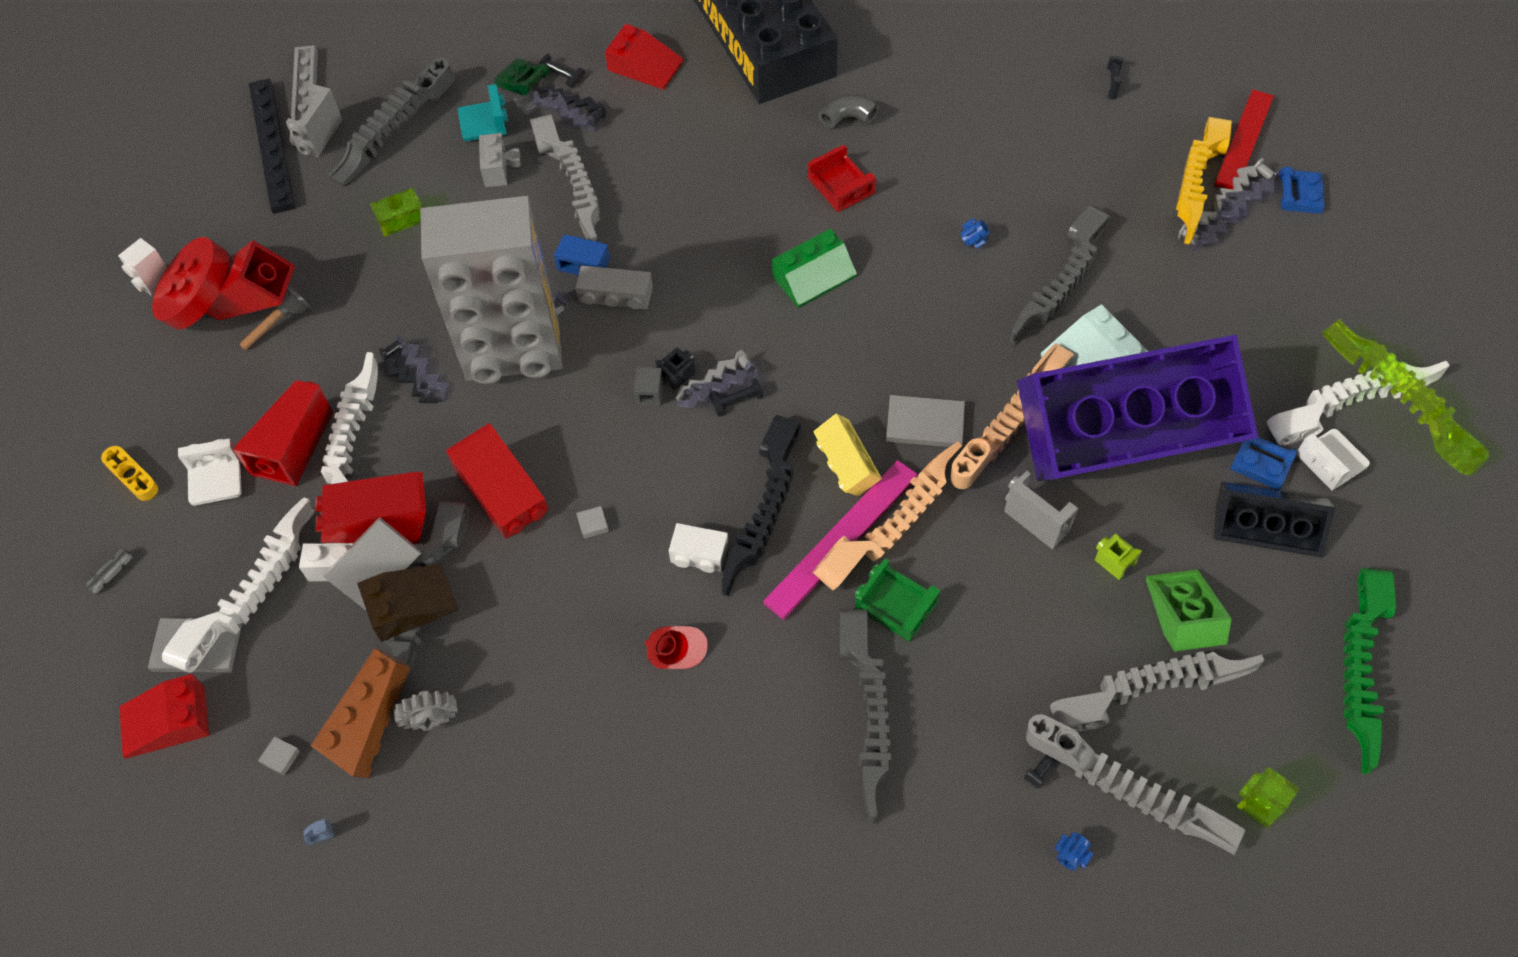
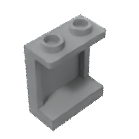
M311 84L307 89L312 101L311 105L300 120L288 118L286 124L298 151L304 155L319 157L343 119L331 89Z
M1027 470L1022 476L1017 475L1008 486L1010 491L1005 498L1007 502L1004 512L1053 550L1070 533L1078 508L1069 502L1060 512L1028 488L1032 473Z

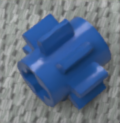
M972 218L962 225L964 230L961 231V237L967 246L970 247L974 244L977 249L988 241L986 236L990 235V231L983 220L976 222L975 218Z
M1072 832L1070 837L1063 834L1054 848L1059 852L1056 857L1063 866L1073 871L1078 866L1085 869L1094 855L1088 851L1091 843L1085 837L1075 832Z

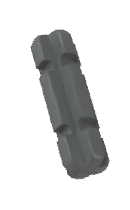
M120 548L114 554L115 557L113 559L110 558L94 573L96 575L94 578L91 576L85 582V587L92 593L97 594L104 587L102 584L104 582L107 584L122 569L121 565H126L132 559L128 551Z

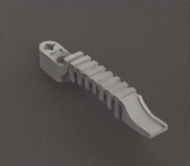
M551 114L530 119L539 154H546L560 160V170L566 169V177L571 176L570 182L574 187L573 195L576 198V201H572L576 209L575 219H580L579 224L586 240L596 241L597 235L594 227L600 220L598 200L594 194L593 187H591L590 180H588L587 172L581 162L580 155H578L577 148H574L572 140L566 142L559 140Z
M1204 651L1197 652L1192 658L1191 655H1185L1179 661L1177 658L1170 659L1167 664L1164 661H1160L1154 667L1151 664L1144 665L1142 670H1138V667L1131 668L1128 673L1118 671L1114 679H1112L1111 675L1104 676L1100 684L1102 692L1057 700L1051 703L1050 709L1054 720L1077 732L1097 729L1110 722L1106 710L1112 700L1119 699L1120 705L1127 704L1129 695L1132 698L1139 697L1141 688L1144 689L1145 693L1152 692L1153 684L1156 683L1158 690L1165 689L1167 680H1169L1171 688L1178 687L1181 678L1186 688L1193 687V682L1197 678L1200 690L1208 688L1210 681H1212L1213 685L1221 684L1257 671L1264 662L1262 654L1243 660H1229L1217 655L1215 652L1204 654Z
M1043 714L1035 715L1029 720L1026 732L1028 744L1073 768L1076 771V777L1081 779L1084 776L1088 780V784L1101 787V791L1107 794L1108 792L1114 794V798L1120 801L1122 799L1127 801L1128 805L1133 808L1135 806L1140 808L1143 814L1147 816L1151 814L1155 817L1154 820L1169 824L1168 827L1173 830L1178 829L1185 835H1192L1207 840L1233 855L1236 853L1245 833V829L1198 802L1194 809L1187 807L1191 797L1184 794L1181 801L1178 802L1173 799L1176 794L1175 791L1169 789L1166 795L1159 792L1162 786L1155 783L1152 788L1146 785L1148 779L1142 776L1140 780L1133 778V771L1127 769L1126 773L1120 771L1121 764L1114 761L1112 766L1107 764L1108 755L1094 753V750L1074 729ZM1039 729L1043 730L1041 734H1037L1036 732H1038ZM1063 741L1069 742L1073 748L1065 749L1059 743Z

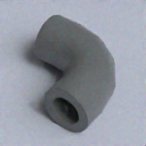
M844 95L827 103L818 112V118L828 128H834L842 119L854 117L870 124L877 116L879 105L859 95Z

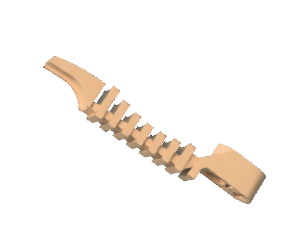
M1055 343L1032 369L1031 374L1065 368L1074 357V353ZM1019 390L1017 395L1014 394L1011 397L1010 404L1007 403L1005 405L1004 411H1000L997 415V420L993 419L990 427L987 426L984 429L983 436L972 439L954 460L951 470V483L956 488H969L991 460L995 461L998 457V452L1001 453L1004 450L1005 444H1009L1012 436L1017 434L1019 427L1025 424ZM972 453H980L982 456H975Z
M958 441L936 456L919 473L918 477H913L910 480V483L915 487L905 493L909 499L901 502L902 509L896 510L892 519L888 518L883 526H879L872 533L866 534L864 538L868 541L851 542L847 537H841L812 573L833 591L842 583L864 555L872 561L882 557L887 550L891 549L894 542L900 539L902 533L909 529L910 524L914 523L918 516L927 509L926 507L932 504L935 500L934 498L943 491L941 488L946 484V464L962 445Z

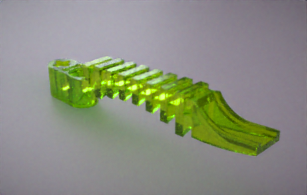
M1340 319L1323 331L1322 335L1352 365L1357 363L1360 356L1364 359L1358 369L1360 374L1363 375L1373 367L1374 369L1369 378L1374 381L1382 375L1383 379L1380 385L1385 388L1391 383L1393 387L1390 392L1395 396L1400 391L1403 396L1399 401L1404 405L1410 400L1413 403L1409 409L1412 414H1415L1419 409L1423 412L1417 422L1421 425L1424 423L1429 425L1435 451L1456 470L1465 475H1473L1489 458L1488 449L1453 420L1452 415L1456 410L1452 406L1446 409V400L1442 396L1438 398L1433 388L1428 389L1423 379L1418 380L1415 377L1416 373L1414 371H1408L1405 368L1407 366L1402 361L1399 363L1396 360L1397 356L1395 354H1389L1386 351V346L1383 344L1379 345L1375 339L1370 340L1358 336Z

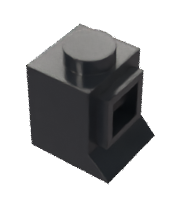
M678 347L662 360L655 361L656 368H661L662 377L666 374L670 377V384L673 390L695 374V359L693 355L687 350L683 352Z

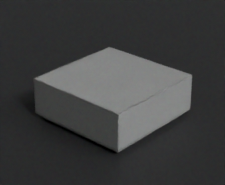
M601 506L576 513L584 539L609 532Z
M274 736L258 761L284 776L300 753V750Z

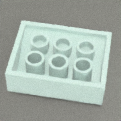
M1101 304L1077 320L1042 351L1040 356L1043 357L1056 343L1074 353V357L1066 365V367L1148 351Z

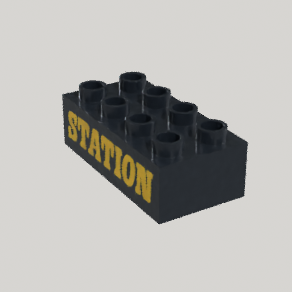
M694 0L759 104L837 77L838 37L812 0Z

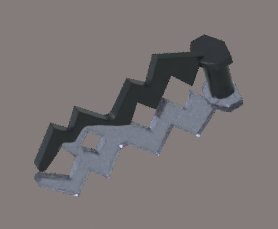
M555 85L539 88L540 93H549L548 97L540 99L538 92L534 91L536 106L546 105V111L560 108L561 120L573 117L574 127L587 126L589 130L595 131L597 123L601 118L604 119L607 113L604 105L596 104L590 96L582 100L579 95L565 97L563 87L556 90ZM558 96L557 100L552 101L551 97ZM575 102V108L567 110V105ZM588 106V113L594 111L595 113L588 117L586 113L580 115L579 108Z
M398 335L395 342L385 349H379V354L386 363L388 377L399 375V383H414L411 396L420 397L419 403H438L437 398L428 397L432 392L431 389H441L440 399L445 401L449 383L438 382L440 374H425L429 358H417L420 345L404 343ZM402 349L401 357L408 356L405 366L418 367L416 374L408 375L409 367H396L398 358L389 357ZM429 383L428 389H421L422 384Z

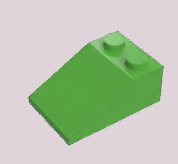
M1198 569L1146 576V582L1163 634L1174 652L1227 645L1232 618Z

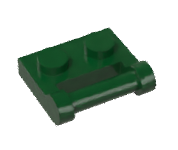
M516 58L494 78V84L499 88L525 96L531 91V87L550 73V69L544 63L536 65L524 59Z

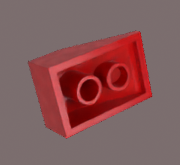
M628 24L623 26L605 50L608 71L663 90L683 63L682 57L648 32Z
M193 674L164 681L119 706L124 759L209 736L205 687Z

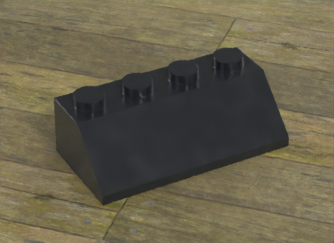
M1221 481L1215 510L1214 539L1323 558L1335 506L1326 498Z

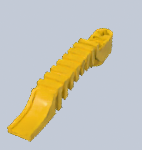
M1208 117L1203 141L1193 140L1176 205V210H1178L1177 216L1184 221L1187 227L1184 244L1191 243L1202 215L1204 201L1207 199V195L1201 194L1204 191V186H1200L1203 182V179L1200 178L1203 175L1202 169L1207 170L1208 159L1220 154H1226L1230 141L1231 120Z

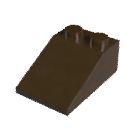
M442 564L383 572L357 583L372 628L381 642L459 611Z

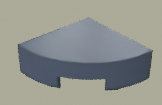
M326 819L309 825L303 832L305 845L308 846L335 836L333 826Z

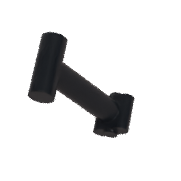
M548 53L539 61V65L544 63L550 70L568 78L566 84L570 88H573L585 74L584 69L581 67L573 72L551 61L552 58Z
M1111 56L1107 65V69L1111 70V85L1108 94L1110 99L1117 98L1122 82L1120 70L1124 58L1119 56Z
M753 379L752 386L721 398L718 391H713L709 394L717 416L721 417L727 413L725 406L754 395L758 399H762L763 391L758 380Z
M1063 741L1059 743L1065 749L1073 748L1069 742ZM1045 755L1034 770L1029 769L1026 771L1024 779L1037 789L1041 788L1045 783L1043 782L1044 775L1056 762V759Z

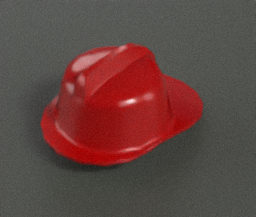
M691 626L659 627L651 633L648 640H645L647 657L650 663L659 669L692 668L703 660L708 649L707 638L704 633L698 628Z

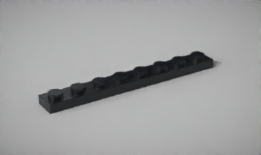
M269 78L249 83L270 209L273 214L296 209L272 82Z

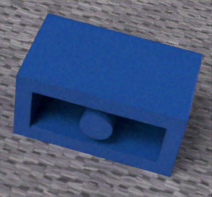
M563 235L554 254V259L558 271L579 275L581 266L606 268L610 256L607 244L581 239L577 236Z

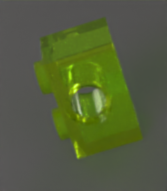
M413 187L370 203L384 237L421 223V208L423 207Z
M1267 767L1262 774L1256 771L1251 779L1245 783L1238 793L1242 799L1237 807L1268 828L1285 812L1300 788L1270 767Z

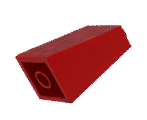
M252 240L229 258V270L224 285L206 314L220 321L282 304L296 265Z
M296 380L235 445L234 452L251 476L297 486L333 414V410L321 387L312 381L303 382Z
M490 423L446 450L457 478L505 539L511 535L518 534L526 525L541 519L549 511L541 492Z
M417 471L322 485L321 496H316L315 511L320 512V516H316V532H321V543L354 544L380 517L413 545L419 544L426 514L423 472Z

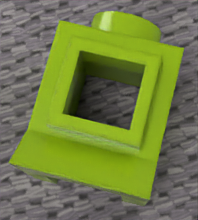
M1115 533L1110 539L1106 536L1099 542L1096 547L1098 552L1095 561L1120 580L1129 565L1133 567L1137 563L1142 550L1133 548Z

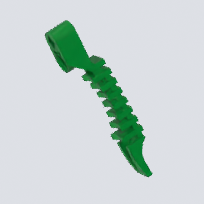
M1362 567L1357 579L1359 613H1352L1347 619L1345 629L1348 630L1343 635V641L1347 642L1343 647V654H1347L1343 659V666L1347 667L1343 672V679H1347L1343 685V692H1347L1343 697V705H1347L1343 710V718H1346V728L1355 735L1361 747V774L1368 775L1378 766L1382 739V720L1375 718L1384 713V707L1370 705L1371 702L1378 699V692L1366 691L1371 686H1374V679L1364 678L1372 672V666L1364 664L1372 660V653L1367 651L1374 647V640L1371 639L1378 635V628H1372V624L1379 618L1392 619L1395 613L1396 600L1392 571Z

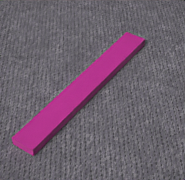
M897 460L881 477L882 479L869 489L764 600V605L781 619L785 620L821 582L812 572L835 543L843 536L847 537L851 542L859 541L912 485L910 480L913 477H917L918 474Z

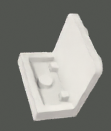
M1331 429L1319 438L1313 433L1307 436L1296 454L1332 491L1365 470L1370 464L1369 460L1337 429Z
M230 438L178 448V457L188 469V501L191 505L196 506L237 498L241 495L240 459L233 450L235 446Z

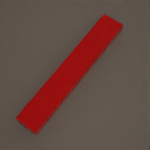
M1252 89L1214 186L1234 190L1232 179L1239 177L1237 173L1239 168L1247 166L1274 95Z

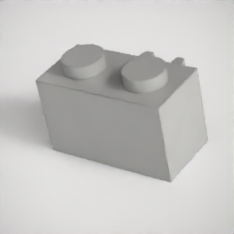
M501 133L479 135L480 171L485 187L507 185V165L511 167L521 166L519 149L514 148L506 152Z

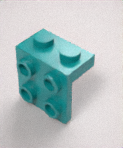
M496 84L488 85L491 102L458 108L461 133L464 141L478 140L479 135L507 134L505 122L508 121L506 108L501 107L505 106L503 92L498 93Z

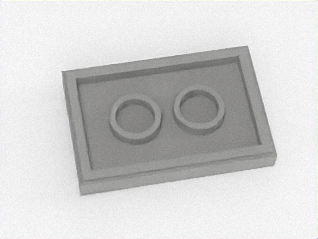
M890 395L886 442L950 447L958 441L962 445L965 401Z
M379 517L324 574V578L366 610L357 583L383 572L406 569L421 554V550Z
M160 618L148 669L151 672H185L164 663L162 654L167 644L187 619ZM242 623L237 624L240 628L237 634L228 631L221 633L193 672L232 673Z

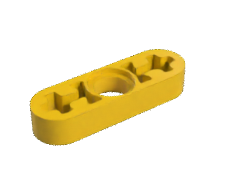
M111 446L102 453L101 460L105 466L139 500L147 501L156 496L158 485L121 447ZM114 457H117L121 460L122 463L118 465L112 459ZM136 469L133 476L124 478L127 470ZM140 481L148 487L146 490L139 487L138 483Z

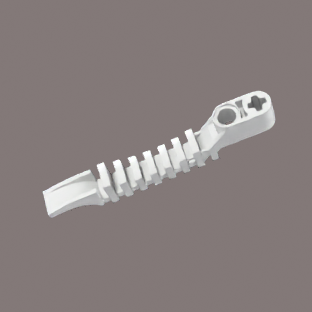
M371 352L366 353L360 375L345 385L344 392L341 391L340 398L342 402H338L337 405L339 413H335L336 423H333L331 427L333 434H330L328 438L330 445L327 444L325 449L328 455H324L322 460L325 466H322L321 473L327 483L348 482L345 476L346 474H352L353 469L348 465V463H351L352 457L347 452H352L353 446L348 441L355 442L356 436L351 431H359L360 425L355 420L365 421L366 416L361 410L372 411L373 405L368 400L373 401L377 386L378 363Z
M1447 361L1424 368L1414 367L1406 363L1399 365L1395 363L1389 364L1387 369L1381 367L1375 373L1373 370L1368 371L1365 376L1362 374L1356 375L1354 380L1347 378L1342 384L1339 381L1335 382L1332 387L1329 385L1323 386L1320 392L1319 390L1312 391L1305 403L1307 406L1276 414L1267 421V425L1279 446L1300 442L1312 433L1317 436L1322 432L1323 427L1319 421L1322 413L1326 417L1333 416L1334 409L1336 411L1341 410L1343 403L1346 406L1351 405L1354 397L1357 402L1363 401L1364 394H1366L1368 399L1375 398L1376 391L1381 398L1387 397L1389 390L1395 399L1399 398L1402 390L1404 393L1412 392L1437 381L1450 365Z
M302 498L275 527L273 532L282 536L280 540L268 535L264 538L270 549L263 547L260 553L266 561L258 558L254 563L261 572L252 569L247 575L253 580L252 583L245 580L241 581L239 586L245 592L240 593L232 590L229 596L235 601L234 604L221 599L217 604L221 608L219 612L197 619L188 618L185 620L163 651L162 660L164 663L188 673L193 672L221 633L228 631L237 634L240 630L237 624H246L249 621L248 615L256 612L258 602L263 603L266 599L265 593L267 591L271 593L274 588L272 584L275 581H280L282 578L281 573L283 571L287 572L290 568V561L295 562L298 557L297 552L301 550L299 534L315 513L309 499Z

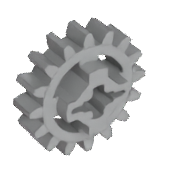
M422 691L418 695L414 694L412 698L403 699L402 703L396 704L394 716L398 727L403 726L404 729L413 728V730L421 728L423 731L431 730L434 726L449 722V718L455 717V713L458 712L454 695H449L448 692L440 694L439 691L433 693Z

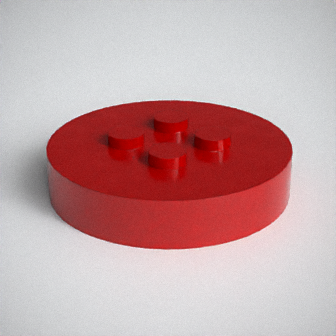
M199 237L184 246L169 263L156 287L152 303L154 317L176 330L185 329L198 321L211 307L224 285L230 262L228 251L207 237Z

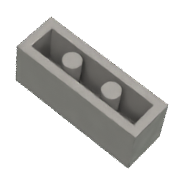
M581 266L575 289L579 303L648 309L653 285L651 272Z

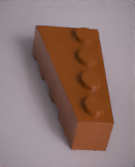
M375 648L311 746L352 777L369 778L372 768H370L374 756L378 755L381 747L379 742L385 727L389 726L392 718L390 713L394 703L398 702L410 666L391 653Z

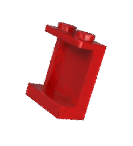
M845 144L832 149L820 157L814 158L808 163V179L837 212L873 195L876 188V177L871 172L866 175L861 172L848 157V148Z

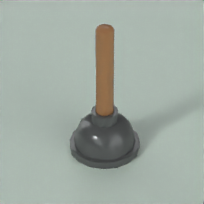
M288 285L282 304L275 306L276 309L240 343V346L244 350H248L283 315L287 316L289 313L301 314L306 310L310 311L312 307Z

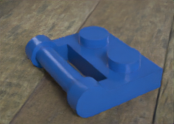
M1291 167L1280 169L1279 177L1282 180L1283 188L1281 208L1286 211L1322 214L1324 210L1322 173L1296 171ZM1292 182H1296L1297 200L1293 197Z
M1260 437L1242 442L1230 470L1279 491L1297 454V450L1292 448L1288 450ZM1250 444L1283 458V463L1250 449Z

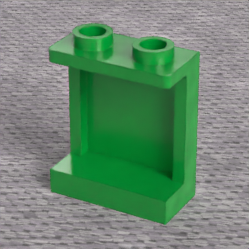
M885 558L880 565L877 563L872 568L869 574L870 579L866 585L862 583L856 590L854 595L856 598L855 609H867L868 617L910 642L938 603L941 590L933 585L928 590L892 569L890 567V560Z

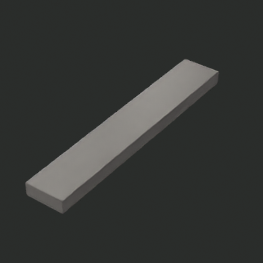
M316 45L295 47L291 119L297 121L302 118L312 103L307 89L311 84L316 85L318 50ZM290 133V142H291V145H292V146H296V144H295V142H294V140H293V138H292V135H291V133Z

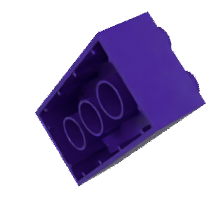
M1237 334L1034 373L1017 381L1037 481L1056 479L1258 438Z

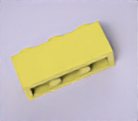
M836 413L813 431L818 439L816 441L817 446L829 459L827 464L837 474L839 478L838 484L845 493H851L859 497L882 479L849 419Z

